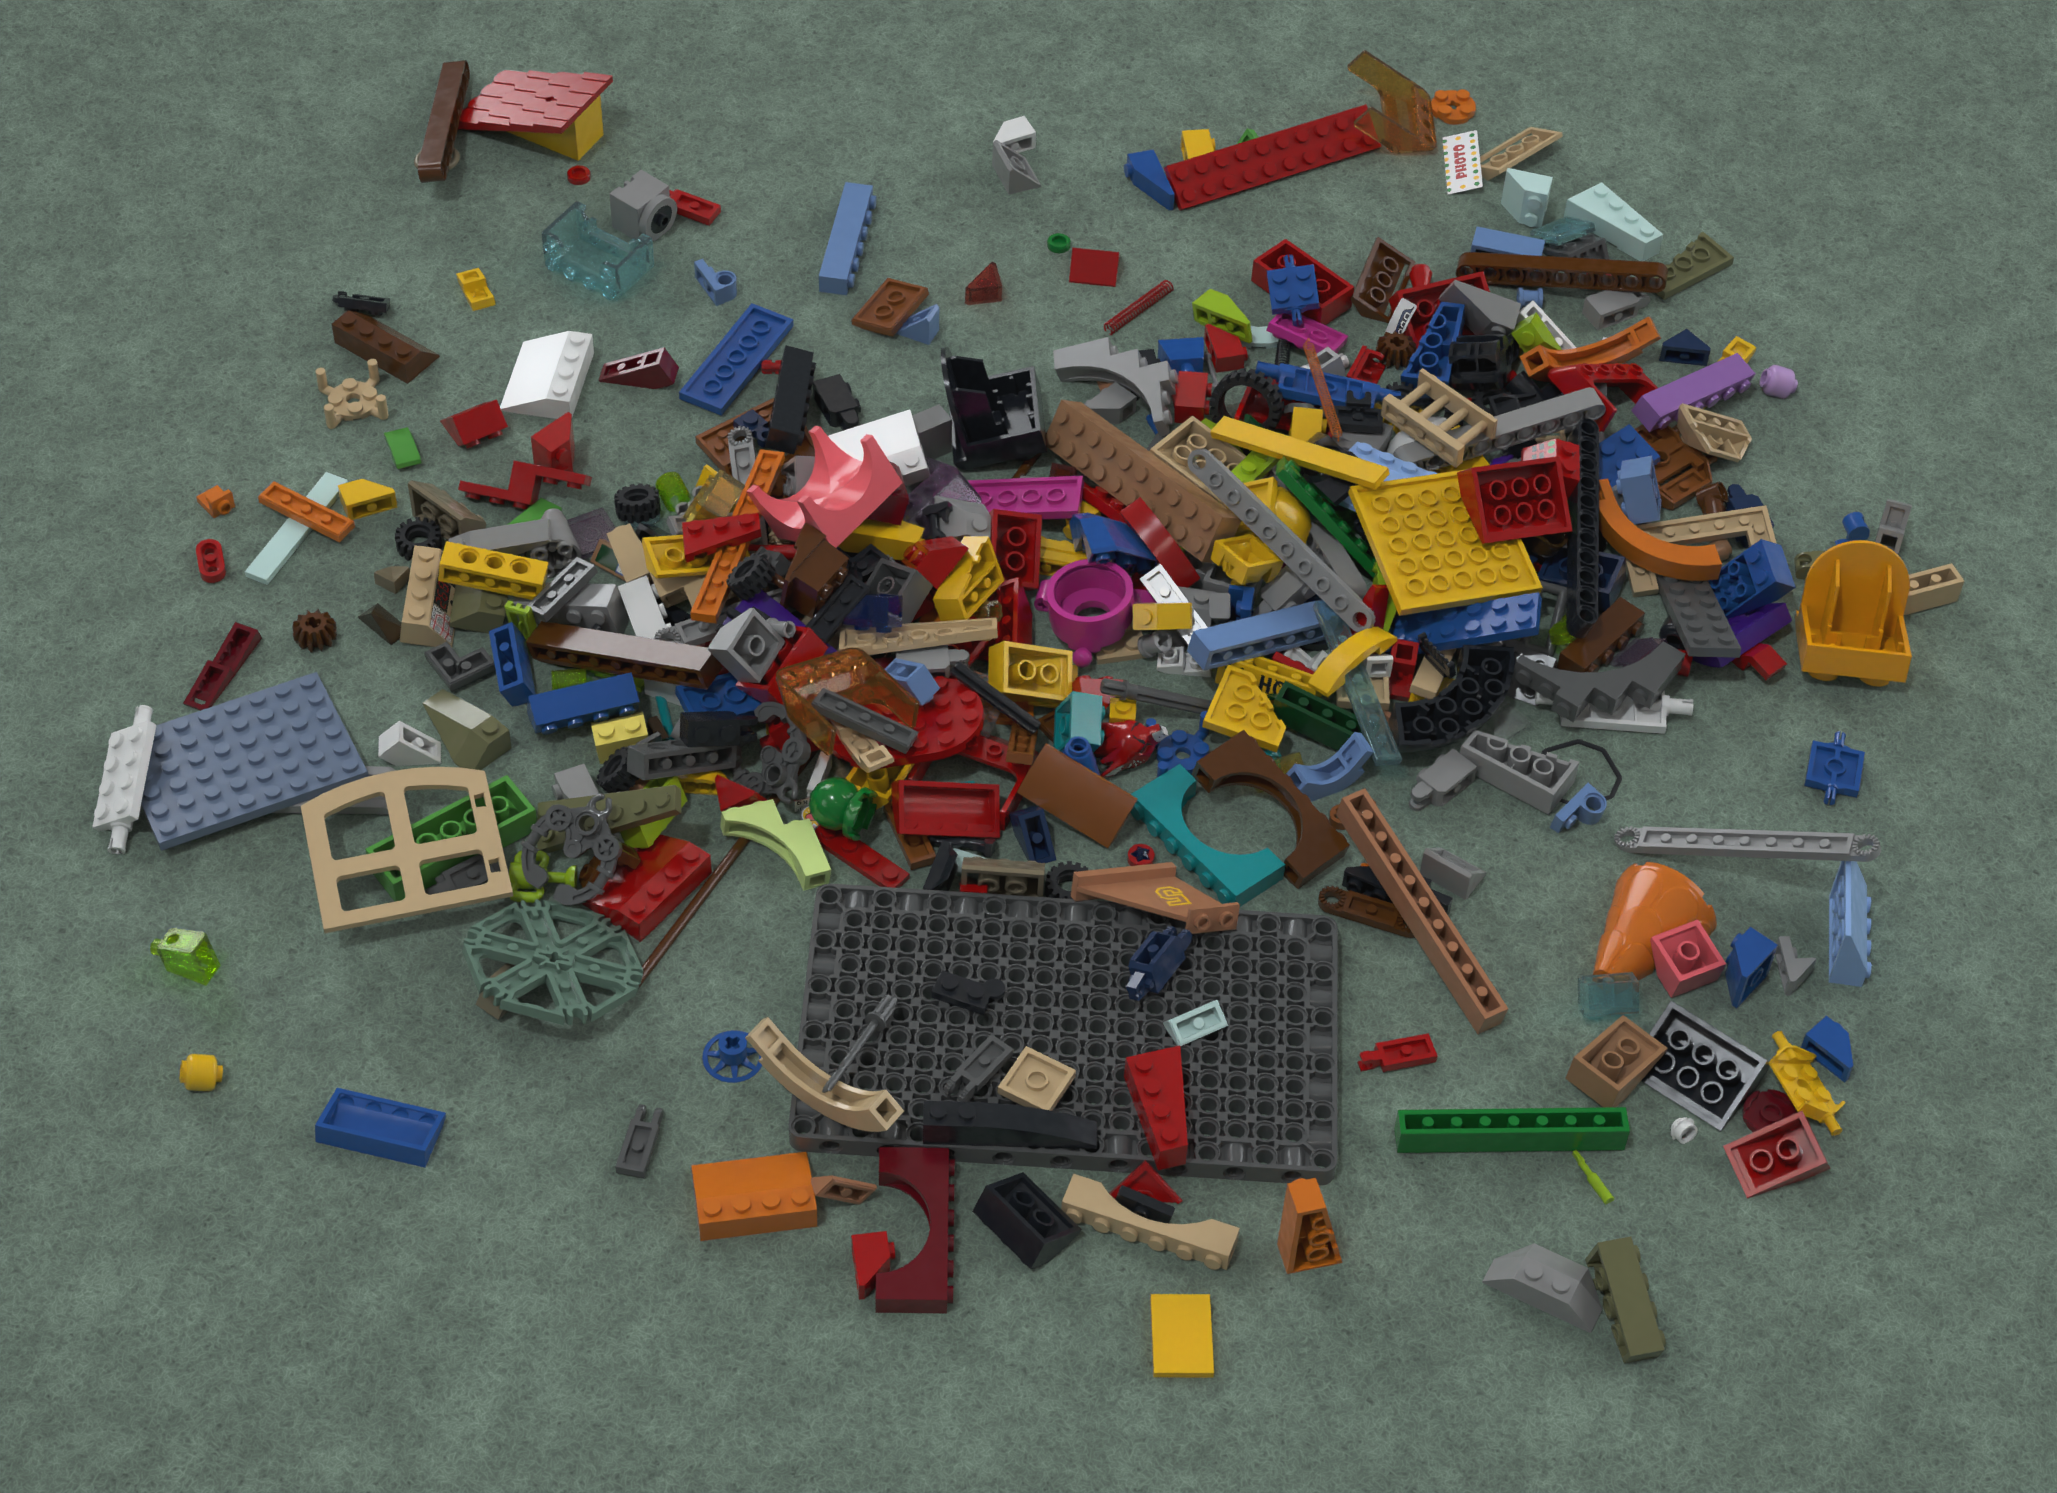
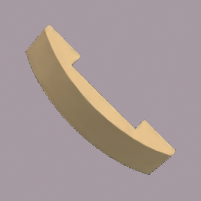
M830 719L842 744L857 765L865 772L870 773L894 762V758L884 745L879 746L874 739Z

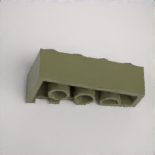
M1631 1236L1598 1242L1585 1258L1587 1267H1594L1595 1279H1593L1596 1290L1603 1291L1604 1293L1602 1306L1606 1317L1613 1319L1615 1324L1611 1325V1330L1624 1364L1657 1358L1665 1350L1664 1347L1666 1346L1664 1333L1657 1326L1655 1303L1653 1301L1650 1302L1647 1292L1649 1290L1648 1278L1645 1273H1642L1640 1268V1251L1638 1246L1633 1244Z

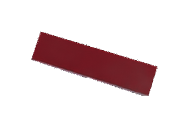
M235 622L214 660H207L183 704L200 711L212 707L261 641L262 637L259 631ZM195 698L200 699V700H203V701H205L206 703H205V704L196 703V702H195Z

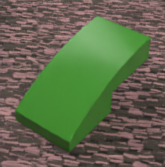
M408 427L384 433L386 443L397 469L421 463L420 455Z

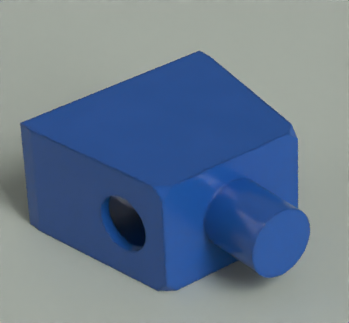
M1204 338L1158 340V358H1160L1161 362L1168 361L1171 369L1176 370L1177 375H1179V371L1203 373Z

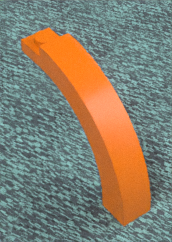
M1648 316L1629 328L1593 344L1566 350H1553L1539 345L1519 357L1530 378L1537 381L1551 382L1547 375L1551 368L1583 363L1622 364L1642 354V349L1660 340L1661 337L1652 318Z
M1608 478L1599 480V530L1609 544L1621 555L1648 571L1670 578L1690 581H1707L1719 578L1722 562L1715 544L1705 546L1678 545L1647 534L1635 526L1622 512L1615 499Z

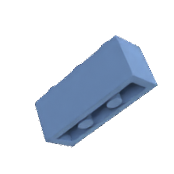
M1476 227L1471 252L1542 256L1545 240Z

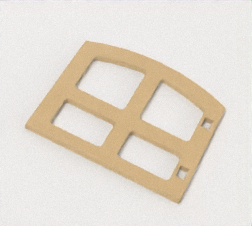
M424 767L390 771L341 785L301 805L324 933L513 896L488 782L483 770L458 767ZM423 789L467 791L477 831L474 834L422 844L415 843L404 795L405 792ZM378 796L385 797L395 847L391 850L334 860L331 856L325 819L362 801ZM484 797L486 806L476 807L475 799ZM473 854H481L483 856L488 877L486 884L432 895L425 893L420 871L421 865ZM499 862L501 872L491 873L489 864ZM391 870H399L401 872L405 892L403 900L350 911L342 910L337 883L340 880Z

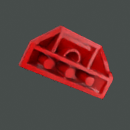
M1019 577L1004 581L994 591L978 616V619L997 618L998 638H993L988 642L977 657L979 660L989 663V647L1002 641L1032 645V611L1022 581Z

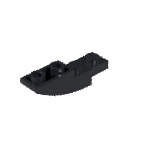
M1370 866L1346 867L1342 886L1346 887L1348 891L1351 890L1393 903ZM1423 877L1428 886L1431 887L1432 880ZM1431 889L1447 915H1449L1453 898Z

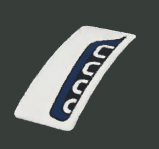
M1402 298L1385 332L1393 334L1394 330L1399 334L1405 332L1417 305Z

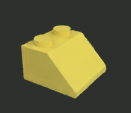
M643 711L628 716L609 718L602 722H591L600 764H603L605 760L607 761L609 756L614 754L617 749L620 750L621 747L636 745L637 742L648 737Z

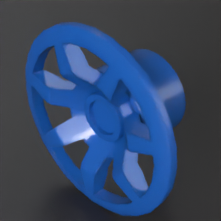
M734 1030L722 1032L714 1036L706 1044L702 1059L705 1069L711 1076L723 1082L737 1083L748 1080L759 1072L762 1064L758 1061L755 1066L746 1058L758 1053L754 1048H747L745 1037L748 1033ZM719 1040V1050L709 1051L711 1046ZM708 1056L721 1059L714 1069L708 1063ZM740 1064L752 1070L745 1076L737 1077L738 1065ZM728 1065L731 1067L733 1078L723 1077L717 1074V1072Z

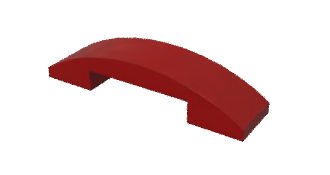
M1141 497L1120 511V514L1131 529L1137 533L1157 562L1162 565L1177 586L1189 588L1201 579L1181 548Z

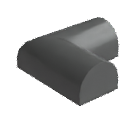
M448 642L424 652L426 660L451 692L496 671L493 659L483 647L461 658Z

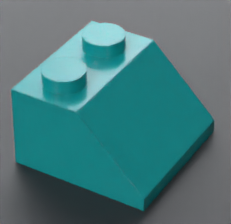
M1072 691L1056 707L1054 717V748L1062 752L1068 741L1076 736L1087 739L1093 752L1102 746L1104 731L1101 730V722L1105 716L1102 696Z

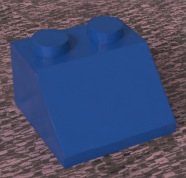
M1749 927L1743 935L1741 933L1736 935L1730 945L1733 950L1725 961L1728 964L1725 976L1732 1006L1736 1009L1768 976L1778 946L1752 927Z

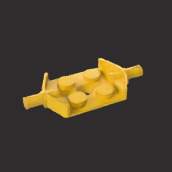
M1782 1031L1775 1032L1772 1035V1039H1774L1779 1049L1777 1054L1768 1063L1796 1110L1798 1112L1803 1111L1806 1117L1817 1120L1819 1123H1825L1832 1136L1839 1135L1843 1129L1836 1121L1835 1114L1845 1104V1101L1835 1104L1830 1092L1821 1082L1817 1071L1810 1064L1817 1057L1816 1054L1789 1043Z

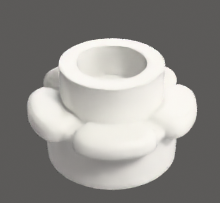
M1678 1118L1671 1125L1672 1139H1677L1681 1144L1693 1140L1697 1134V1127L1694 1125L1692 1118Z

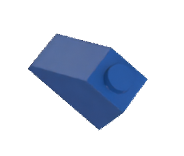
M1825 1016L1805 1034L1801 1048L1816 1054L1815 1060L1845 1083L1849 1079L1853 1068L1849 1033L1839 1023Z

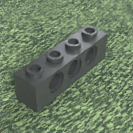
M681 739L628 746L627 772L642 780L735 768L737 746L687 747Z

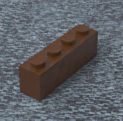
M1620 597L1598 617V620L1585 638H1575L1560 652L1557 668L1559 670L1580 673L1598 672L1602 664L1608 665L1617 650L1623 651L1632 636L1637 637L1644 629L1643 620L1645 612Z

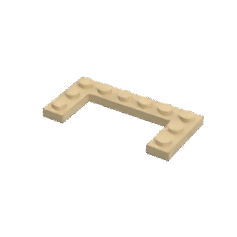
M1766 505L1635 525L1657 539L1678 545L1745 535L1749 547L1760 539L1776 543ZM1626 558V571L1633 597L1658 594L1659 587L1655 573L1634 564Z

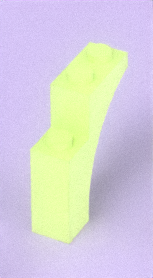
M773 799L757 801L751 805L739 808L732 807L722 811L720 828L724 836L746 838L770 848L791 867L803 891L829 884L831 868L809 818L793 820L788 824H783Z

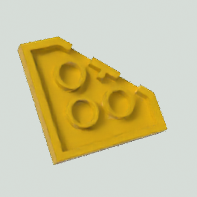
M1228 665L1203 720L1202 727L1230 737L1245 730L1249 736L1256 739L1259 747L1277 753L1285 735V724L1274 713V706L1265 692H1261L1254 674Z

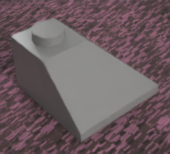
M935 496L934 504L948 500L953 505V511L948 515V523H945L942 517L939 518L940 530L945 533L946 537L953 536L960 542L964 536L991 537V515L984 504Z

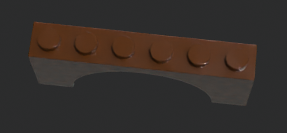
M1242 730L1196 762L1191 775L1208 793L1226 786H1249L1268 793L1285 807L1295 826L1296 847L1284 861V877L1297 889L1345 856L1350 846L1345 836L1329 823L1326 815L1316 809L1311 803L1310 798L1294 785L1291 777L1281 771L1276 765L1275 760L1267 755L1259 747L1256 739L1249 736L1245 730Z

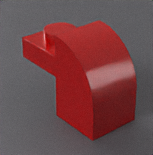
M1397 639L1398 641L1392 645L1390 653L1393 656L1391 676L1389 677V699L1408 702L1419 643Z

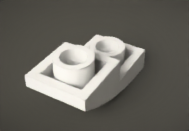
M1184 646L1171 647L1169 651L1164 653L1158 652L1157 670L1160 672L1211 677L1212 669L1203 671L1189 653H1185Z

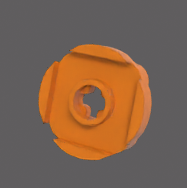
M1438 90L1431 101L1430 109L1435 118L1438 117L1447 124L1458 125L1464 124L1473 118L1476 104L1467 90ZM1453 105V106H1456L1457 108H1456V109H1452V107H1450V106Z

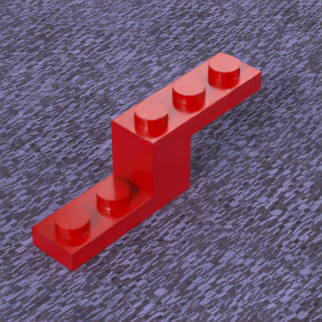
M514 460L508 490L461 480L458 490L466 492L465 497L480 500L481 495L490 497L489 502L504 505V501L507 500L514 502L513 507L528 509V505H533L538 501L542 477H544L543 482L558 485L559 480L567 482V487L582 490V485L590 487L592 477Z

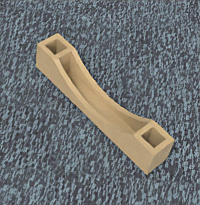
M1073 1174L1061 1205V1209L1076 1224L1082 1222L1093 1226L1095 1230L1101 1233L1110 1231L1119 1234L1128 1242H1135L1137 1240L1146 1243L1151 1249L1156 1251L1167 1250L1176 1253L1183 1260L1194 1259L1204 1262L1205 1266L1214 1270L1219 1268L1227 1270L1238 1242L1240 1228L1214 1219L1190 1224H1168L1139 1216L1119 1204L1107 1192L1101 1182Z

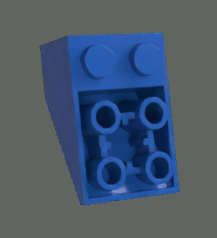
M1760 539L1721 567L1718 579L1708 580L1727 619L1775 602L1796 588L1782 546Z

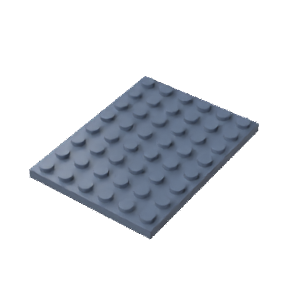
M317 672L156 725L141 807L162 851L313 799L334 788L368 777L369 775Z

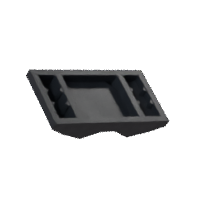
M1317 432L1306 441L1357 457L1353 452L1346 451L1340 447L1329 435ZM1299 466L1301 468L1299 472L1301 476L1319 495L1335 507L1349 496L1350 486L1358 485Z

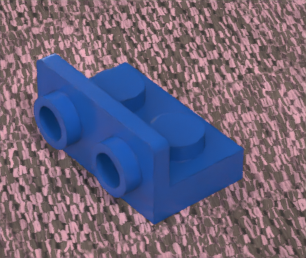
M1229 585L1230 619L1228 621H1236L1253 616L1255 587Z

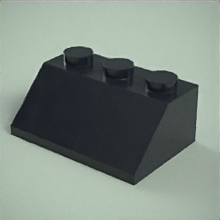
M1024 1172L986 1185L972 1211L1030 1269L1051 1261L1082 1230Z

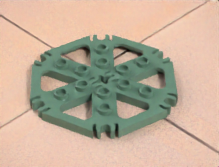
M536 899L534 907L527 906L523 900L519 908L516 901L472 925L468 930L467 938L464 939L462 949L479 994L483 991V998L494 996L493 1005H500L499 1009L564 1025L565 1021L568 1025H572L573 1017L580 1018L581 1022L586 1024L588 1016L590 1022H593L632 999L638 993L639 984H641L643 976L641 964L625 929L620 932V925L610 928L611 919L605 918V915L544 899L542 900V906L541 902ZM559 919L584 927L560 940L552 920ZM509 923H518L522 926L528 941L495 933L494 931ZM611 947L619 952L624 966L592 958L591 956L604 948ZM489 958L516 966L494 978H486L479 960ZM546 982L556 1008L546 1010L541 1006L520 1003L518 998ZM579 982L612 990L615 995L593 1006L587 1002Z

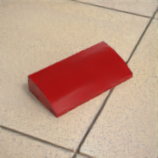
M897 780L891 783L893 815L897 834L1000 838L999 784Z

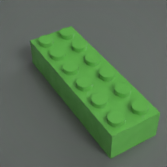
M508 775L488 784L502 848L530 834L532 824L537 822L536 809ZM469 795L412 824L414 842L422 844L474 834L477 829ZM484 797L475 799L476 807L486 806ZM393 835L366 848V854L393 849L395 847ZM477 854L421 865L420 871L424 890L436 884L435 878L440 876L442 872ZM399 870L373 874L394 902L405 898L401 872Z

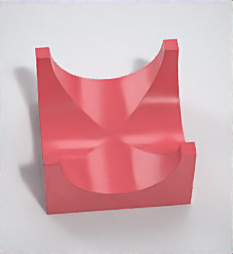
M814 426L808 432L815 449L814 468L808 482L798 493L788 498L776 499L766 494L757 485H752L746 492L777 538L796 542L803 525L807 522L825 534L826 541L837 548L903 482L873 435L866 434L860 440L864 457L863 461H859L841 450L827 436L821 426Z

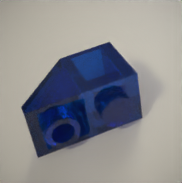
M883 593L866 595L846 616L844 624L854 625V630L867 631L870 630V627H875L876 632L891 633L892 628L902 627L903 595Z

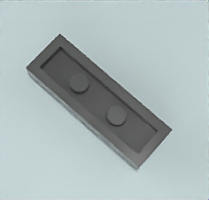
M576 557L526 606H531L534 617L547 622L598 573L596 566Z

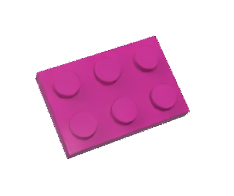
M1282 313L1277 314L1269 322L1266 330L1278 339H1285L1294 343L1300 349H1304L1303 344L1309 338L1310 341L1307 344L1312 343L1314 345L1316 354L1326 347L1338 353L1348 339V335L1302 314L1303 324L1300 326L1298 318H1296L1297 326H1294L1292 324V314Z

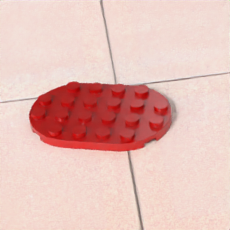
M937 676L933 678L940 689L934 694L930 702L923 705L907 702L887 684L858 689L846 698L919 732L916 741L906 754L875 740L879 746L884 745L894 758L893 763L879 768L882 769L944 759L964 750L966 744L973 737L977 738L984 725V710L979 695L958 680ZM829 719L830 737L827 738V742L831 752L838 759L842 758L850 762L851 766L860 768L842 744Z

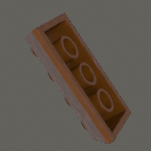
M348 310L332 323L334 342L366 361L376 359L378 368L407 384L440 357L439 354L367 314Z

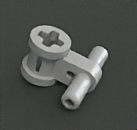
M1177 629L1156 630L1152 635L1146 634L1141 636L1137 643L1139 652L1146 658L1153 657L1158 652H1167L1171 646H1184L1185 650L1186 647L1179 638Z

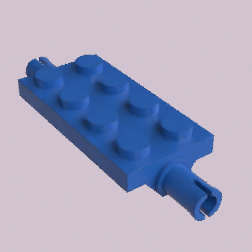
M1261 361L1257 362L1255 374L1261 371L1265 373L1264 377L1268 378L1270 376L1272 379H1275L1279 386L1277 392H1282L1283 399L1322 406L1310 369L1283 363L1275 365ZM1323 372L1333 406H1345L1348 390L1353 391V396L1356 399H1363L1366 392H1371V408H1374V404L1377 402L1383 403V398L1389 393L1393 396H1401V391L1381 388L1376 383Z

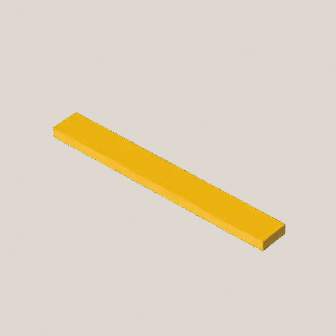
M1223 416L1210 431L1211 437L1277 459L1283 457L1288 461L1292 459L1299 466L1374 490L1390 474L1389 468L1226 416Z

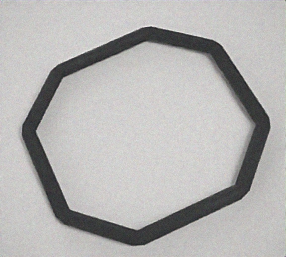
M1576 739L1542 750L1541 754L1546 755L1547 752L1580 744L1602 752L1617 777L1610 795L1604 797L1606 800H1609L1615 796L1622 781V776L1603 747ZM1561 799L1559 802L1567 804L1569 801Z

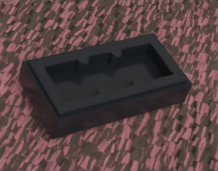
M1121 1185L1115 1199L1131 1212L1157 1222L1169 1224L1175 1211L1173 1206L1124 1185Z

